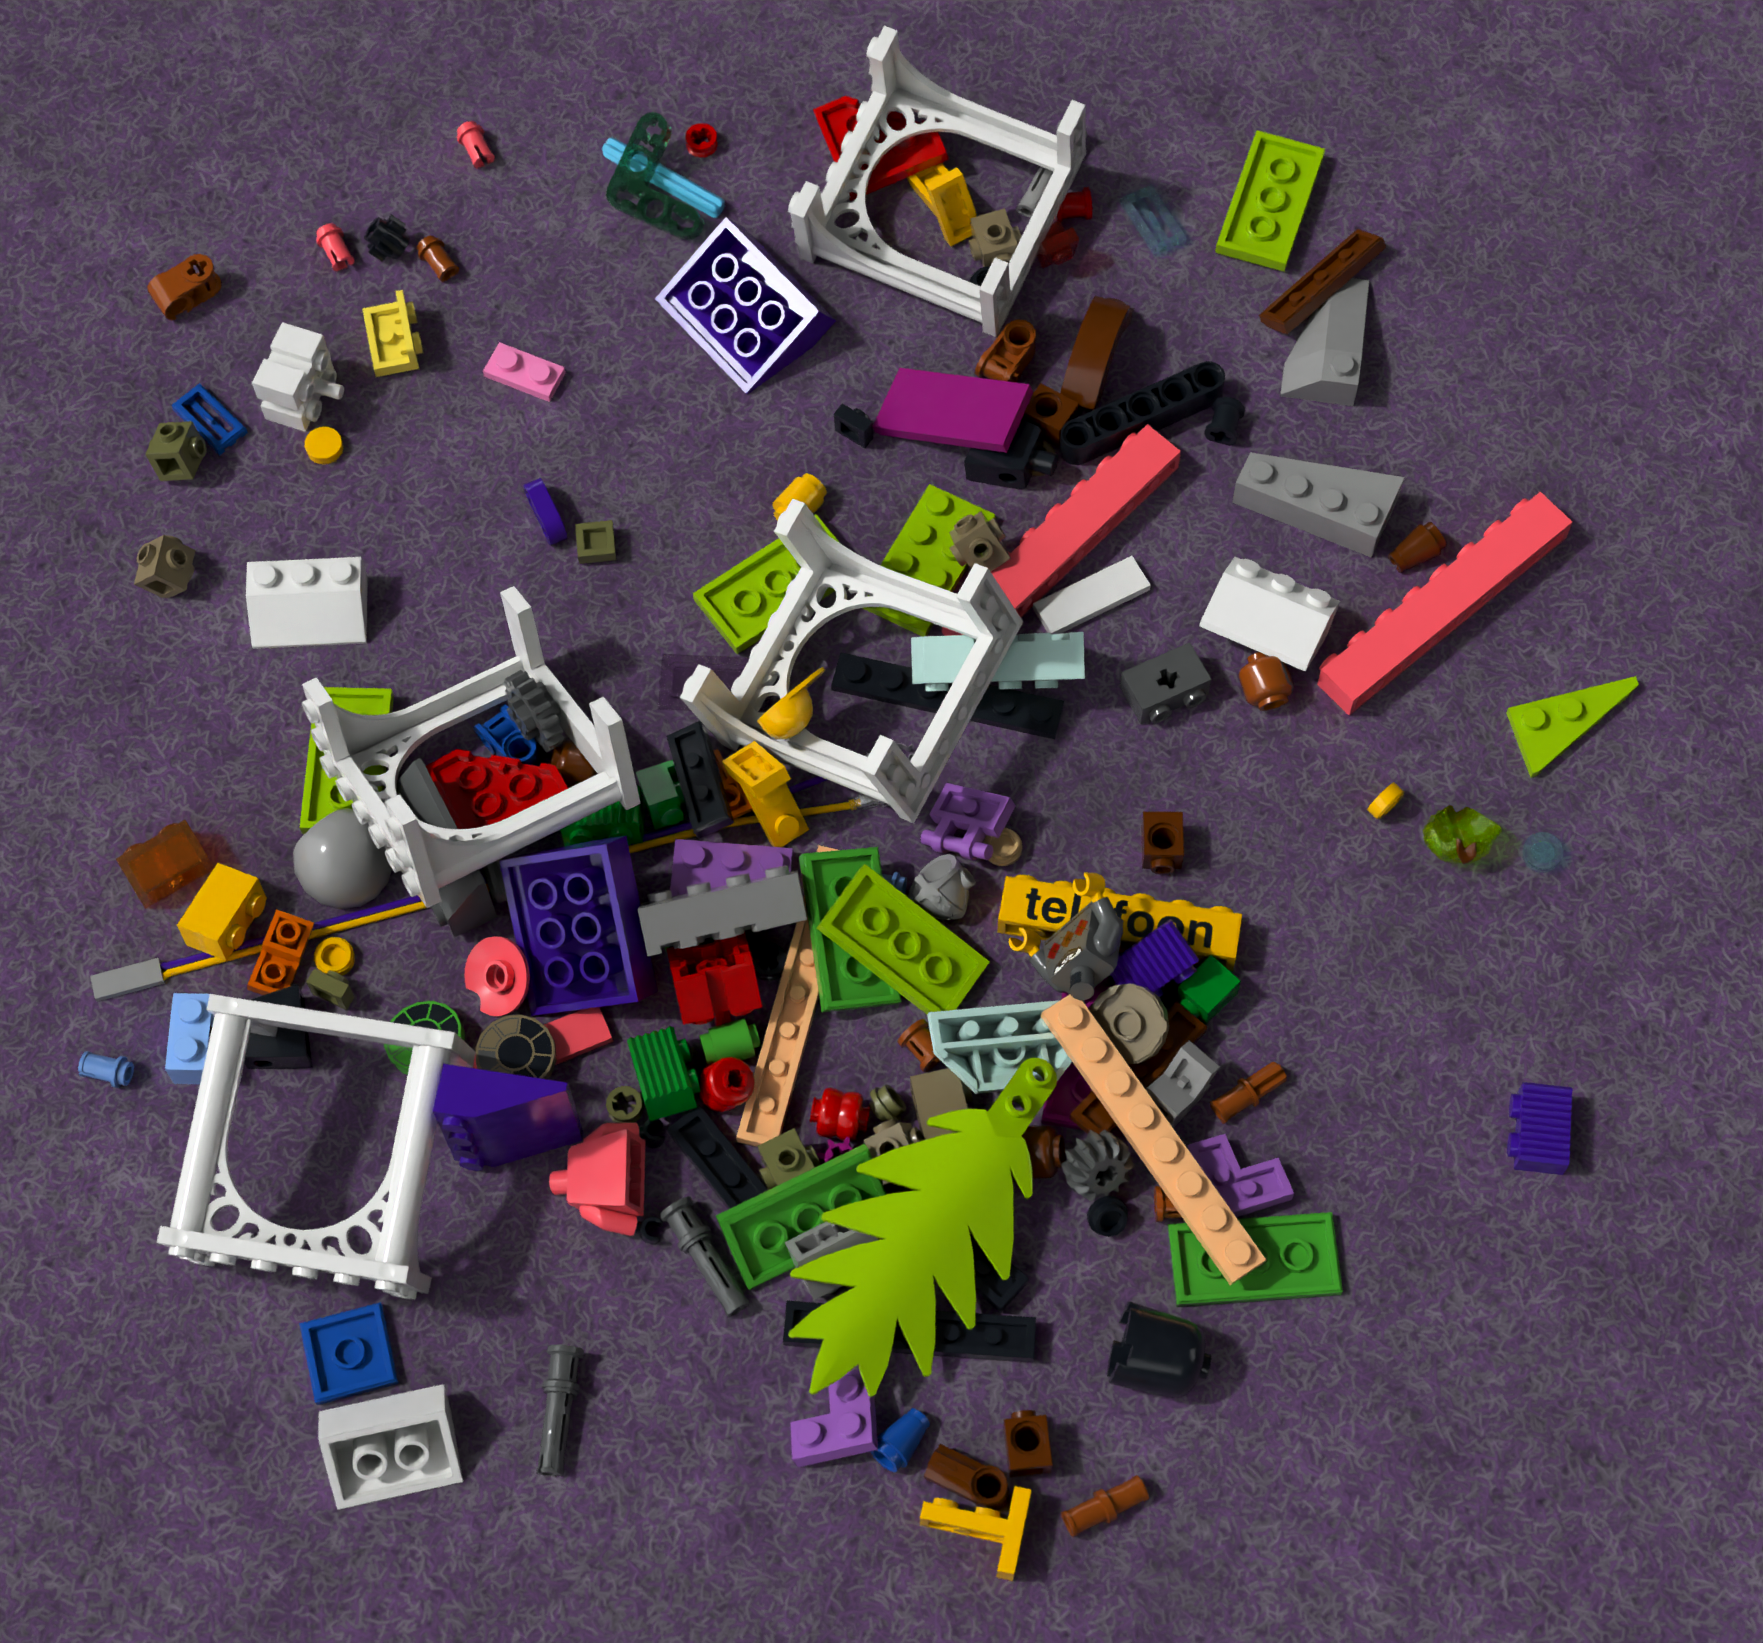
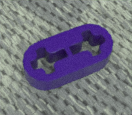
M538 478L524 484L523 488L549 545L551 546L568 539L563 522L543 480Z

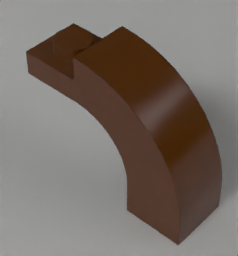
M1099 296L1093 298L1079 329L1060 392L1062 395L1078 402L1079 406L1092 410L1096 408L1102 398L1110 365L1119 340L1132 319L1133 308H1130L1129 305H1126L1119 299L1102 298Z

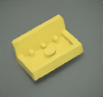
M403 290L395 291L397 302L362 308L376 377L419 369L417 354H422L423 348L419 332L412 333L411 324L417 323L413 301L406 302Z

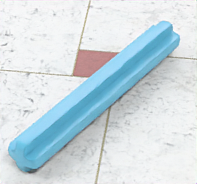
M610 137L603 145L604 157L712 218H717L725 208L724 199L616 138Z

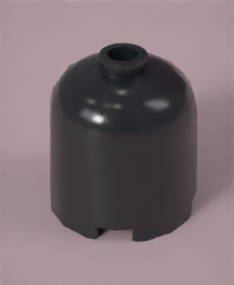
M1128 1301L1119 1320V1323L1126 1325L1122 1342L1113 1340L1107 1368V1377H1110L1108 1383L1168 1398L1185 1396L1194 1388L1198 1377L1206 1379L1210 1369L1212 1355L1205 1353L1206 1342L1203 1331L1196 1324L1186 1319Z

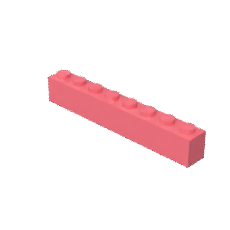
M1148 424L1138 434L1136 432L1131 433L1124 440L1121 450L1113 457L1110 455L1105 457L1098 465L1096 473L1088 481L1085 479L1081 480L1072 490L1070 498L1062 505L1060 503L1054 505L1047 513L1045 521L1037 529L1035 527L1030 528L1021 538L1020 545L1011 553L1008 551L1011 559L991 571L1020 618L1033 607V603L1039 601L1179 468L1181 451ZM942 627V634L945 636L963 635Z
M1541 492L1531 500L1527 498L1522 499L1512 509L1510 517L1503 522L1497 520L1489 526L1483 535L1484 538L1476 544L1470 542L1465 545L1458 553L1457 560L1449 566L1442 564L1430 576V581L1422 588L1419 586L1412 588L1405 595L1399 607L1394 611L1388 608L1376 619L1375 626L1365 633L1362 630L1354 635L1347 644L1348 648L1341 654L1333 653L1328 656L1319 667L1321 672L1317 685L1350 716L1565 540L1573 521Z

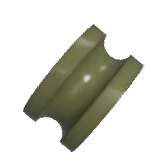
M621 1086L609 1093L606 1107L609 1117L613 1122L635 1123L640 1119L643 1113V1102L636 1089L630 1086ZM624 1097L627 1102L632 1100L636 1102V1104H631V1113L625 1114L623 1110H618L617 1112L614 1110V1107H619L617 1102L619 1098Z

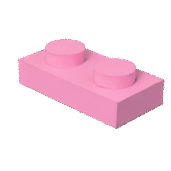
M500 342L483 370L484 377L548 402H550L566 373L563 366Z

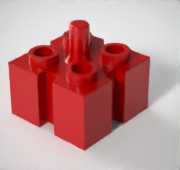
M745 931L744 934L722 940H714V942L708 944H697L696 946L683 949L667 948L683 1025L690 1023L702 1025L711 1022L715 1018L716 1026L731 1022L730 1014L743 1016L751 1013L753 1009L762 1008L754 964Z

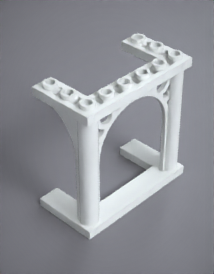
M884 26L879 37L874 36L870 41L866 54L870 62L869 74L872 76L871 90L873 93L868 102L863 101L856 116L857 124L853 132L848 131L841 146L842 154L838 162H832L826 175L827 184L823 192L820 193L819 186L806 181L801 192L796 191L789 203L788 212L791 215L792 228H794L795 243H797L799 256L810 263H814L816 257L819 256L978 321L982 323L984 333L997 337L1086 155L1085 105L1071 100L1057 129V135L1051 134L968 101L938 86L921 74L903 56L899 47L898 31ZM891 111H899L905 116L907 124L903 130L896 131L888 125L887 116ZM913 112L918 113V118H926L927 120L922 124L915 123ZM881 129L887 135V138L883 143H876L874 140H879V131ZM950 132L969 137L1054 171L1010 262L1007 263L994 258L981 287L898 253L888 246L874 230L866 210L868 181L880 159L900 142L919 134ZM863 164L869 165L867 170H861ZM849 192L857 194L856 200L852 203L846 202L850 198ZM846 212H855L860 216L859 221L848 228H840L834 224L836 218ZM862 231L868 234L867 241L865 242L857 236Z
M792 499L786 511L780 515L774 532L801 566L796 578L789 583L783 601L777 611L771 615L765 633L759 643L753 647L749 661L741 675L734 681L731 691L712 669L698 664L693 675L685 682L680 699L723 746L737 751L739 745L747 746L755 741L775 759L889 804L900 818L914 823L1023 621L987 567L974 563L958 594L887 569L851 551L827 534L805 503ZM845 587L849 588L850 594L857 593L856 596L847 600ZM827 588H833L836 591L834 605L830 608L821 607L819 602ZM885 607L977 639L911 761L894 740L882 735L879 736L869 756L866 757L813 735L805 728L793 737L775 739L769 736L758 724L757 720L764 714L758 711L766 697L773 695L779 696L781 699L790 692L791 672L800 650L807 640L831 619L859 608ZM814 611H815V612H816L815 616H814L813 619L809 622V620L811 619V617H812V615H813V613H814ZM780 675L778 682L774 685L777 677Z
M514 586L500 592L516 657L421 702L393 713L361 715L346 711L333 703V700L317 678L302 684L307 700L302 702V706L309 721L312 724L315 723L316 728L311 730V734L318 749L324 752V756L320 757V762L326 775L329 778L336 777L337 780L335 782L342 798L345 801H353L352 808L360 824H369L368 831L378 849L383 846L385 847V856L392 870L395 873L401 870L403 873L402 880L411 897L418 895L426 908L442 902L438 889L617 801H620L626 810L641 804L622 719L607 700L601 697L589 703L594 722L593 725L546 666L532 608ZM519 670L526 671L530 678H534L536 683L540 681L546 686L547 691L553 700L557 702L561 710L559 715L561 722L558 724L598 773L509 818L494 824L471 829L441 828L418 820L400 794L397 795L396 791L397 779L402 765L421 743L457 723L510 699L505 693L506 687L503 682L506 681L505 678ZM398 751L396 755L390 757L392 753ZM374 765L389 768L387 772L381 775H368L363 772L366 768ZM384 785L386 787L385 790L379 792L377 786Z
M210 994L207 1011L214 1015V1021L170 1227L160 1226L157 1243L169 1247V1255L177 1256L179 1259L188 1260L190 1263L214 1267L215 1263L235 1266L236 1258L251 1260V1268L262 1271L276 1272L277 1265L293 1267L292 1275L304 1278L317 1279L318 1272L334 1274L333 1282L359 1286L360 1279L372 1280L376 1282L375 1289L383 1290V1292L389 1293L391 1296L416 1300L417 1292L428 1294L432 1278L420 1272L418 1263V1227L438 1123L433 1114V1107L443 1064L473 1068L476 1052L455 1032ZM282 1027L413 1048L387 1174L373 1198L348 1219L320 1229H290L271 1223L261 1217L244 1201L238 1192L229 1169L228 1139L250 1033L276 1037L277 1028ZM217 1165H218L219 1171H220V1173H218V1174H216ZM216 1184L223 1185L226 1189L225 1197L217 1198L210 1203L211 1195L217 1196ZM389 1193L388 1202H386L384 1199ZM226 1206H236L239 1210L237 1222L228 1230L216 1231L212 1224L216 1213ZM374 1211H383L381 1218L378 1220L379 1223H383L382 1232L373 1222L369 1221L370 1215ZM247 1224H256L259 1228V1233L254 1238L252 1233H245L239 1238H234L244 1230ZM353 1227H363L370 1234L372 1247L367 1254H358L351 1248L348 1234ZM289 1234H294L296 1242L288 1246L285 1239ZM276 1237V1245L268 1244L269 1241ZM328 1237L338 1238L340 1249L345 1256L340 1255L338 1250L331 1246H327L328 1250H325L323 1246L324 1240ZM306 1241L310 1246L311 1250L303 1249Z

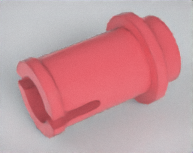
M468 121L460 125L457 129V141L466 148L474 167L478 169L485 166L480 157L481 153L488 164L492 163L495 156L483 137L484 129L482 126L474 121Z
M333 223L320 227L316 232V242L319 247L324 248L333 270L340 271L347 268L345 260L348 261L349 265H353L355 260L343 240V230L340 227H336Z

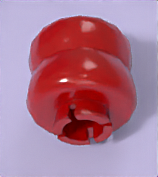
M734 1057L721 1058L702 1071L698 1079L701 1089L699 1096L703 1103L712 1110L719 1112L731 1111L737 1106L742 1105L749 1100L754 1092L755 1080L752 1070L741 1059Z
M829 1087L823 1091L822 1099L814 1097L810 1123H817L816 1133L820 1137H837L843 1141L846 1137H849L850 1142H853L857 1138L858 1130L866 1133L870 1107H863L864 1097L861 1093H844L836 1088Z

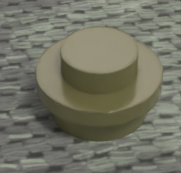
M888 1084L884 1085L881 1089L875 1087L870 1091L872 1101L869 1102L873 1113L883 1122L895 1119L898 1122L901 1119L900 1114L906 1110L905 1103L900 1095Z

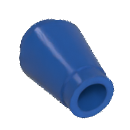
M911 1408L877 1436L878 1450L871 1451L874 1459L891 1472H897L900 1467H906L926 1429L930 1426L927 1417L919 1410Z

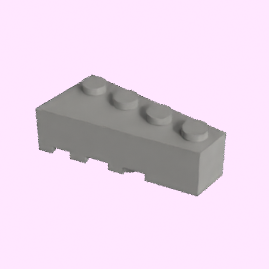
M1250 452L1236 481L1232 503L1372 557L1399 499L1405 477Z
M788 865L766 869V877L750 880L749 873L725 878L727 883L725 886L711 888L710 882H703L687 886V894L672 897L671 890L648 894L649 902L642 903L638 908L648 957L662 954L661 948L673 946L674 948L683 949L696 946L711 937L713 940H722L744 934V930L752 929V932L807 920L808 916L798 870L789 872Z

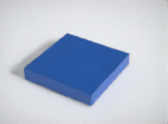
M381 1302L299 1323L316 1405L399 1384Z

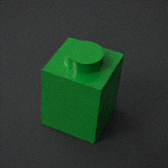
M1212 955L1178 987L1176 996L1179 1004L1204 1025L1238 994L1241 982Z

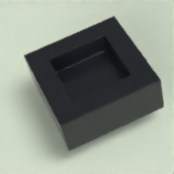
M842 403L834 413L835 431L865 449L873 439V421L862 410L851 409Z

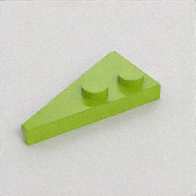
M1636 676L1509 707L1506 714L1530 777L1538 776L1555 758L1561 756L1569 749L1570 745L1591 730L1608 712L1629 697V694L1639 686Z

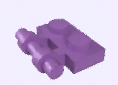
M946 783L929 814L938 826L935 831L924 830L920 838L921 843L931 846L935 852L947 854L952 851L960 853L962 858L976 861L978 858L989 860L993 855V847L982 842L986 835L996 838L1000 837L1016 805L1007 796ZM957 828L967 830L963 838L954 836Z

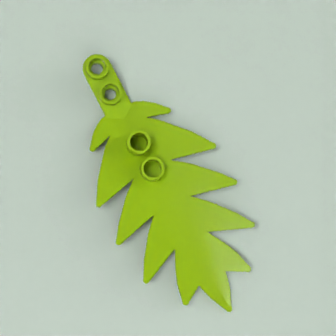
M1041 1058L1025 1060L989 1111L985 1109L955 1110L930 1117L927 1120L928 1126L957 1133L943 1134L893 1149L859 1164L856 1168L858 1173L916 1191L891 1193L858 1201L822 1214V1221L882 1240L858 1244L819 1257L790 1272L792 1278L854 1287L813 1310L789 1332L790 1338L823 1340L814 1364L809 1389L810 1394L815 1395L839 1381L858 1365L869 1397H873L888 1367L897 1321L923 1376L928 1377L932 1373L935 1347L936 1300L934 1279L967 1329L971 1330L975 1327L976 1289L974 1255L970 1232L1001 1279L1006 1281L1010 1277L1014 1241L1013 1182L1011 1173L1024 1197L1030 1198L1033 1194L1032 1165L1027 1144L1021 1136L1056 1086L1057 1075L1050 1063ZM1033 1072L1038 1073L1043 1081L1036 1080ZM1012 1101L1017 1102L1023 1111L1016 1110L1012 1105Z

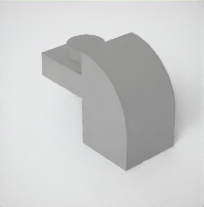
M1188 1041L1180 1048L1166 1071L1148 1086L1146 1091L1174 1128L1210 1088L1211 1085L1209 1083L1220 1066L1192 1042Z

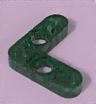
M646 113L637 122L606 190L607 201L617 211L683 240L695 239L699 237L704 227L703 218L700 213L693 207L648 187L670 141L672 130L669 122L659 113ZM658 122L661 133L651 136L647 132V128L649 126L655 127ZM642 141L644 144L647 145L649 141V145L652 148H654L653 152H650L646 147L639 145V143ZM637 154H645L648 159L645 169L640 172L632 171L630 168L631 159ZM627 189L633 197L639 199L638 204L636 205L627 199H623L620 203V199L616 196L617 192H624ZM653 200H660L664 205L662 214L657 218H649L646 215L647 205ZM672 212L682 219H687L690 215V219L694 222L691 228L685 227L682 231V227L676 221L670 219Z

